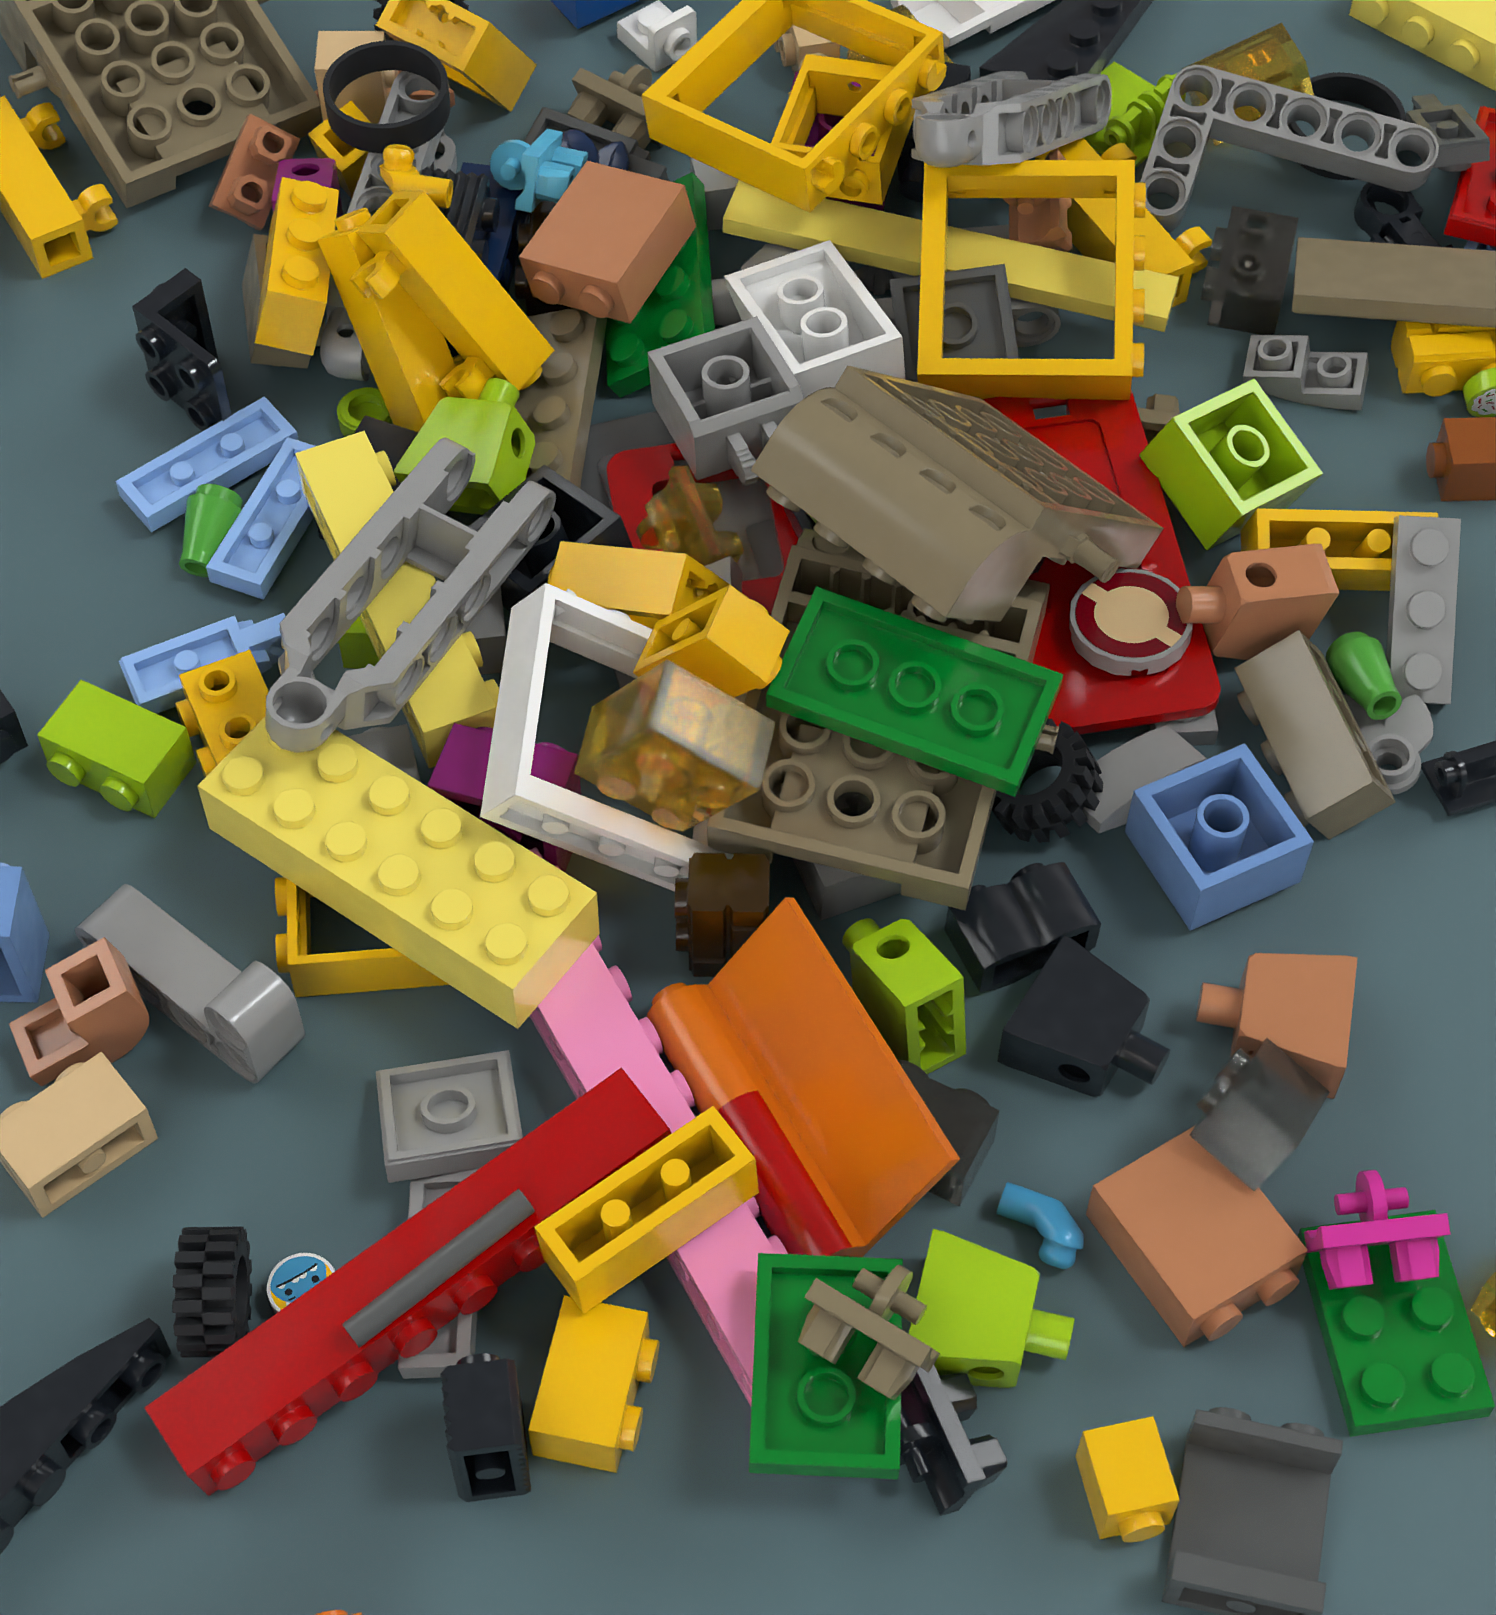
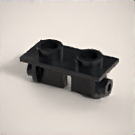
M1496 741L1459 752L1449 751L1443 757L1421 763L1423 773L1448 816L1496 802Z

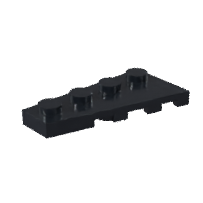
M1063 0L980 66V77L999 71H1022L1026 73L1028 80L1057 81L1080 74H1100L1153 0Z

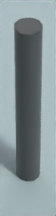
M519 1189L515 1190L342 1324L360 1348L535 1212V1209Z

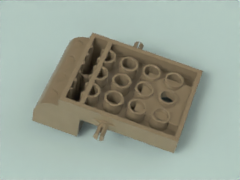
M0 0V34L23 72L8 76L13 93L15 92V96L19 99L22 96L47 87L60 98L126 208L176 189V176L230 155L246 116L249 114L298 138L308 135L310 131L322 122L318 96L259 5L270 0ZM200 100L209 103L214 109L209 114L200 116L191 114L184 107L189 102Z
M847 365L835 387L822 388L811 393L783 418L751 469L753 473L770 485L766 491L770 498L791 511L800 512L801 509L817 520L813 528L820 536L839 547L847 548L848 545L865 556L862 566L869 573L891 585H895L897 581L914 593L911 603L919 611L939 622H945L947 618H956L967 624H972L974 620L1001 622L1042 557H1047L1061 565H1065L1067 560L1071 563H1076L1099 578L1102 583H1105L1113 577L1118 567L1137 569L1164 529L981 398Z
M804 528L797 544L791 547L771 613V617L790 631L779 654L782 659L817 586L1033 663L1046 612L1050 590L1049 583L1027 579L1001 622L974 620L972 624H967L956 618H947L945 622H939L919 611L911 603L914 593L897 581L895 585H891L869 573L862 566L865 556L850 545L847 548L839 547L824 539L815 530ZM770 684L760 690L755 688L748 691L707 823L708 846L714 850L730 854H765L770 863L773 861L774 854H780L902 884L901 895L966 911L996 790L767 707L766 693ZM1045 725L1035 749L1053 754L1059 726ZM859 792L871 801L872 807L863 815L848 816L841 813L834 803L844 793Z

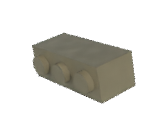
M1300 630L1234 668L1244 688L1242 692L1237 694L1239 703L1255 726L1261 724L1267 740L1260 744L1262 752L1275 773L1279 776L1285 775L1291 791L1284 794L1285 800L1303 827L1311 824L1330 840L1396 803L1322 652Z

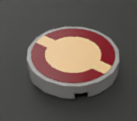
M1117 569L1113 577L1105 583H1102L1096 576L1081 585L1071 601L1069 629L1072 633L1071 641L1076 652L1092 666L1114 675L1131 676L1132 670L1141 671L1148 669V675L1165 670L1181 659L1191 641L1193 624H1183L1176 608V598L1180 589L1168 578L1147 570Z

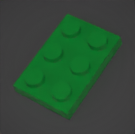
M1436 1210L1388 1216V1219L1436 1214ZM1361 1220L1349 1221V1222H1342V1223H1335V1224H1328V1225H1321V1226H1330V1225H1340V1224L1358 1223V1222H1361ZM1321 1226L1300 1228L1297 1237L1306 1247L1304 1232L1317 1230ZM1444 1236L1437 1238L1439 1246V1277L1431 1279L1395 1282L1389 1244L1368 1246L1373 1284L1330 1290L1321 1265L1320 1252L1307 1253L1304 1258L1303 1268L1350 1437L1489 1417L1495 1408Z
M758 1253L749 1473L899 1479L901 1394L894 1401L857 1378L878 1342L856 1329L837 1363L834 1364L800 1344L798 1340L806 1318L815 1304L805 1298L815 1278L869 1310L873 1299L853 1288L857 1275L865 1268L885 1280L897 1265L903 1266V1259ZM894 1313L888 1322L902 1329V1317Z

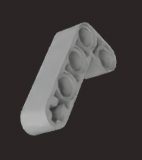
M122 885L75 928V933L84 947L105 937L125 957L140 995L249 1082L258 1083L305 1037L295 996L287 984L273 970L261 962L253 961L241 972L131 885Z

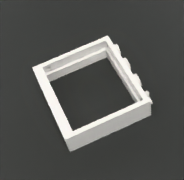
M545 583L511 608L480 817L675 891V879L688 878L689 858H692L694 853H725L727 859H732L734 855L714 850L708 846L707 823L747 692L735 697L725 706L717 705L707 710L692 839L532 776L531 767L549 642L643 681L633 671L653 630L632 621L623 612L607 610L577 597L570 589L564 591Z

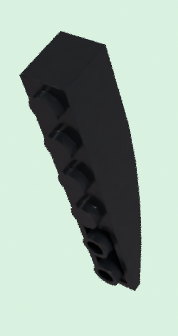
M150 1318L77 1356L0 1407V1554L9 1545L14 1534V1527L34 1505H43L56 1494L64 1482L66 1469L85 1448L92 1449L98 1446L109 1435L116 1423L117 1413L136 1392L143 1393L150 1389L162 1375L171 1351L160 1326Z

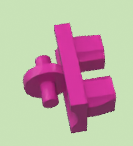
M1376 1170L1359 1171L1356 1178V1191L1335 1194L1334 1206L1337 1215L1359 1213L1361 1222L1321 1226L1317 1230L1304 1232L1307 1253L1320 1252L1321 1265L1330 1290L1373 1284L1368 1246L1389 1244L1395 1282L1439 1277V1246L1437 1238L1451 1235L1447 1213L1388 1219V1210L1409 1207V1196L1405 1187L1385 1189L1381 1176Z

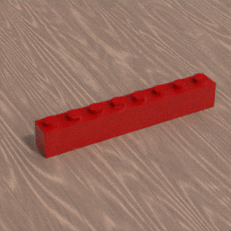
M621 1067L144 1407L187 1476L208 1496L218 1489L227 1490L237 1486L252 1474L256 1468L255 1462L279 1445L287 1446L293 1444L309 1434L317 1424V1418L340 1401H351L366 1393L377 1381L378 1373L398 1360L399 1355L403 1358H409L421 1353L436 1339L438 1330L456 1318L459 1313L468 1315L480 1310L493 1299L497 1293L498 1286L519 1271L529 1272L545 1263L534 1227L672 1134L670 1128ZM519 1189L535 1209L532 1215L363 1346L358 1347L342 1324L515 1190Z

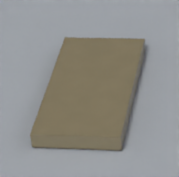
M1298 237L1292 312L1496 328V251Z

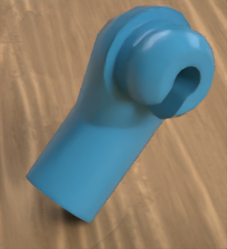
M1010 1182L1006 1183L996 1214L1038 1230L1040 1235L1044 1237L1043 1244L1038 1252L1041 1261L1061 1269L1072 1267L1076 1260L1077 1249H1083L1084 1233L1066 1206L1055 1198Z

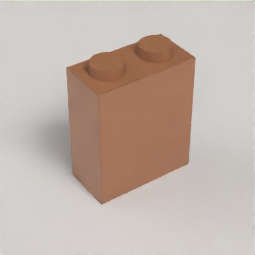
M586 161L519 256L533 297L548 304H561L586 311L598 318L607 317L630 324L696 228L685 185Z
M1206 1119L1094 1184L1086 1211L1088 1219L1183 1347L1203 1335L1209 1341L1216 1340L1232 1330L1242 1320L1243 1314L1241 1312L1260 1300H1262L1265 1306H1270L1290 1294L1300 1282L1297 1275L1308 1251Z

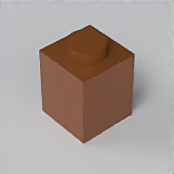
M1496 417L1443 419L1437 441L1429 443L1426 453L1427 473L1430 478H1436L1441 501L1496 500Z

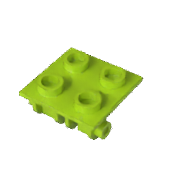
M1114 61L1100 73L1108 76L1112 90L1111 111L1107 125L1103 130L1083 138L1100 154H1103L1115 144L1125 143L1137 156L1135 168H1137L1149 156L1172 82L1177 73L1162 76L1158 80L1157 86H1154ZM1186 93L1181 96V99L1184 102L1186 98Z

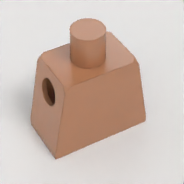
M1322 544L1232 552L1222 558L1207 586L1181 587L1176 598V608L1183 624L1203 625L1210 652L1216 657L1249 660L1298 630L1310 640L1339 595V590Z
M1276 953L1252 954L1247 958L1239 989L1202 982L1197 1005L1196 1022L1234 1028L1230 1062L1236 1068L1325 1098L1334 1099L1347 1067L1358 957Z

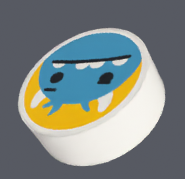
M298 1253L280 1261L270 1273L267 1282V1295L273 1312L276 1314L334 1273L335 1270L332 1265L323 1257L312 1253Z

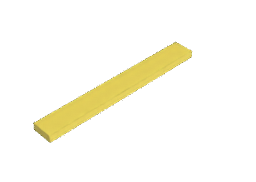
M738 180L723 216V233L798 250L830 240L846 261L913 276L921 274L922 220L826 198L809 213L741 180ZM948 226L946 272L1005 264L1010 298L1114 321L1115 263ZM1145 269L1144 271H1134L1133 289H1145L1144 325L1133 324L1134 326L1165 332L1176 295L1179 277Z

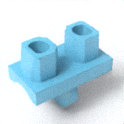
M546 129L531 145L521 140L511 139L501 143L492 153L490 169L494 179L502 187L509 190L524 189L516 199L515 209L531 213L542 200L554 203L559 201L586 161H588V152L561 147L563 132Z

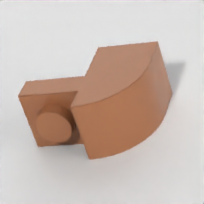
M103 937L47 968L45 973L55 998L9 1023L29 1077L42 1087L55 1080L71 1065L86 1062L100 1052L111 1063L120 1059L133 1049L146 1033L149 1025V1014L125 957Z

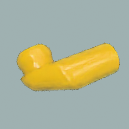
M393 144L388 145L383 150L384 163L379 166L380 176L392 193L395 191L424 190L437 207H450L453 196L452 179L421 175L417 168L412 166L414 152L408 146Z

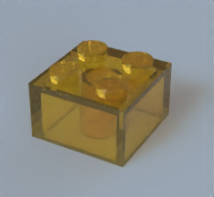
M667 659L592 706L574 774L596 785L604 795L623 800L651 815L657 824L665 828L684 832L760 790L776 722Z

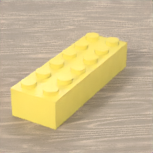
M264 717L197 785L209 829L292 881L318 900L517 1029H519L600 934L597 892L336 729L323 744L313 751L295 753L281 749L271 740L266 730Z

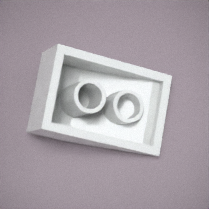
M830 240L724 276L726 287L741 320L744 321L756 316L758 317L799 382L804 398L819 389L835 387L847 365L905 379L902 335Z

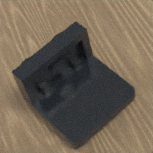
M184 268L165 283L159 284L150 294L132 306L138 328L136 341L144 353L148 368L145 377L154 393L164 401L171 399L185 410L192 423L201 431H204L220 421H225L232 413L222 367L217 361L218 355L202 281L188 269Z

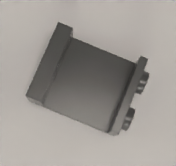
M1216 1407L1209 1411L1196 1409L1186 1436L1178 1489L1180 1500L1175 1510L1162 1602L1219 1615H1322L1326 1583L1319 1582L1318 1579L1331 1474L1342 1455L1343 1440L1324 1437V1433L1320 1429L1307 1424L1286 1423L1278 1427L1251 1421V1417L1248 1414L1233 1408Z

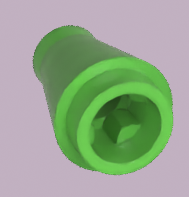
M201 484L197 487L195 494L188 496L186 500L183 548L179 561V566L187 573L199 577H208L206 566L242 511L243 500L236 492L216 484Z
M1349 632L1337 638L1329 646L1325 660L1340 689L1357 702L1371 719H1386L1397 712L1402 704V697L1395 687L1383 646L1379 640L1369 637L1363 632Z

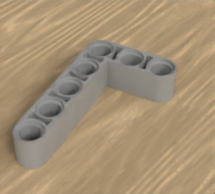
M1191 65L1178 72L1172 82L1140 182H1146V209L1167 232H1170L1180 225L1185 216L1209 138L1406 192L1418 189L1427 181L1438 157L1439 145L1435 135L1429 129L1418 124L1208 66ZM1190 91H1198L1208 98V102L1198 107L1190 106L1181 99V96ZM1252 106L1261 113L1262 117L1252 122L1244 121L1234 111L1238 107ZM1297 120L1305 121L1311 124L1315 133L1306 137L1298 136L1289 129L1288 125ZM1350 135L1359 136L1368 143L1369 148L1360 152L1352 151L1343 144L1342 139ZM1183 142L1192 149V153L1187 157L1174 158L1165 151L1164 147L1169 143ZM1403 150L1413 151L1421 157L1423 164L1416 167L1406 166L1398 160L1396 153ZM1159 192L1167 193L1174 198L1176 204L1172 208L1160 210L1153 207L1148 202V198Z

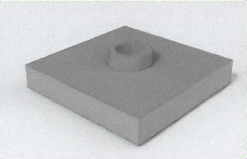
M509 1050L376 1071L384 1161L388 1183L479 1169L523 1138Z

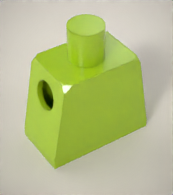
M489 378L478 400L446 397L440 400L396 465L394 475L402 483L440 439L446 437L475 453V465L470 480L463 493L448 511L480 515L486 513L525 481L535 447L534 434L515 408L520 396L518 389L506 380Z
M871 918L861 919L851 925L845 932L842 943L850 953L853 991L910 1081L914 1082L965 1055L964 977L955 966L908 919H899L883 928H880Z
M937 1229L932 1230L917 1294V1300L927 1305V1308L917 1325L911 1323L908 1334L940 1353L934 1363L939 1375L965 1373L968 1375L972 1386L1015 1387L1024 1351L1066 1361L1075 1318L1033 1309L1040 1273L1034 1267Z

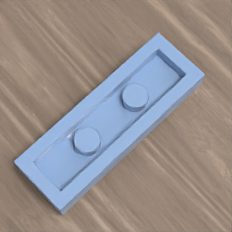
M264 396L232 414L226 420L216 423L116 480L119 496L150 532H153L186 512V500L188 496L195 494L199 485L216 484L226 488L231 487L269 465L287 437L299 440L297 431Z
M290 437L286 438L206 566L210 582L264 600L314 518L302 491L295 453L316 447L315 445Z

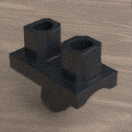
M933 1365L929 1373L919 1368L913 1380L901 1392L900 1466L906 1465L914 1483L925 1481L939 1514L944 1515L959 1511L976 1490L995 1481L1007 1467V1459L997 1438L988 1434L968 1439L961 1421L968 1420L977 1409V1394L968 1375L965 1373L939 1375L935 1365Z

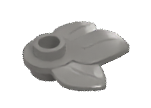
M1345 694L1344 698L1378 767L1391 764L1398 768L1392 771L1379 768L1392 795L1405 792L1413 787L1418 781L1421 772L1420 753L1433 739V721L1426 704L1418 695L1413 694L1402 700L1400 708L1392 716L1382 720H1374L1368 716L1366 711L1357 702Z

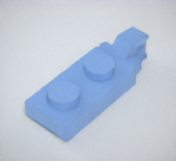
M282 613L255 624L252 620L237 622L234 615L122 657L119 660V664L136 705L156 714L176 707V702L185 699L179 674L247 650H251L260 673L272 668V664L278 662V658L285 652L281 647L282 637L280 633V622L286 617L285 614Z

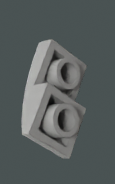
M1251 335L1243 373V382L1245 383L1255 378L1266 394L1301 404L1362 411L1369 371L1368 353L1310 352L1309 336Z
M1168 724L1124 743L1097 760L1102 772L1099 776L1103 781V792H1094L1100 801L1095 811L1086 807L1083 808L1082 811L1088 819L1086 822L1098 833L1126 824L1134 790L1202 762L1207 758Z

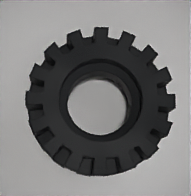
M1053 719L1047 720L1045 725L1056 727ZM1061 721L1053 754L1035 749L1016 797L996 790L992 812L1009 834L1012 835L1015 832L1020 840L1029 842L1033 833L1037 841L1042 843L1050 842V831L1055 830L1061 839L1070 834L1066 824L1074 820L1081 827L1088 820L1082 811L1084 807L1093 811L1096 810L1100 801L1094 792H1103V781L1099 776L1102 772L1077 731L1074 733L1070 725ZM1050 766L1061 767L1056 780L1046 789L1030 795L1020 794L1025 781L1038 770Z
M244 1226L184 1227L182 1235H179L177 1242L179 1251L175 1252L174 1260L176 1275H173L172 1288H175V1299L172 1300V1311L176 1313L173 1325L174 1336H177L176 1346L182 1358L216 1357L250 1331L248 1320H251L252 1310L250 1306V1296H252V1283H250L252 1262L248 1259L250 1244L249 1240L247 1241V1231L243 1229Z

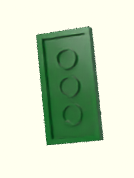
M693 172L673 182L685 185L696 228L632 322L629 324L607 318L605 332L607 386L620 398L651 384L648 352L715 330L705 186Z
M816 586L783 656L781 668L772 680L766 693V706L1016 797L1060 691L1064 674Z

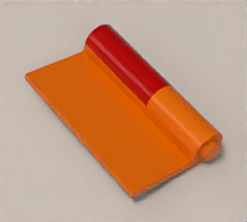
M785 897L709 984L686 985L685 983H674L665 987L654 996L652 1007L647 1013V1018L652 1022L659 1035L663 1051L673 1068L679 1070L684 1076L700 1114L714 1106L755 1157L759 1193L754 1197L759 1207L760 1216L772 1236L776 1235L780 1239L788 1254L863 1257L960 1160L958 1154L795 898Z

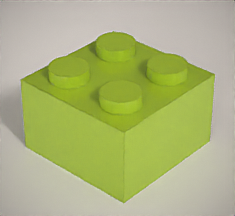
M1255 378L1173 417L1139 454L1148 469L1159 479L1161 487L1206 550L1240 534L1241 529L1257 508L1287 509L1323 474Z

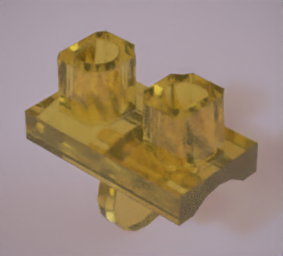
M673 466L668 473L670 477L668 485L661 492L654 495L650 502L645 505L648 517L638 525L636 530L641 546L652 550L662 549L663 552L688 554L703 566L729 556L737 563L744 551L737 532L731 530L715 531L713 523L723 511V499L716 483H695L688 466Z

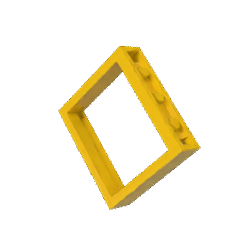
M741 0L642 94L649 138L811 213L827 195L834 193L839 188L842 180L858 165L857 160L859 158L866 160L873 154L880 137L892 124H895L896 127L907 120L914 109L912 108L913 98L929 94L931 91L938 89L942 84L947 70L944 58L943 32L867 0ZM793 25L880 63L895 66L803 158L702 113Z
M1024 160L1021 163L959 165L951 168H938L927 165L924 162L917 364L918 383L981 399L993 397H1032L1065 400L1067 398L1130 400L1132 377H1143L1144 343H1133V324L1144 325L1145 289H1133L1134 271H1144L1145 235H1134V218H1145L1146 182H1135V160ZM948 198H1116L1114 359L943 358Z

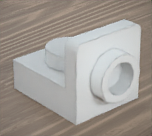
M657 0L618 21L617 36L622 43L656 73L678 61L697 43L696 12L690 6H685L673 13L661 1Z

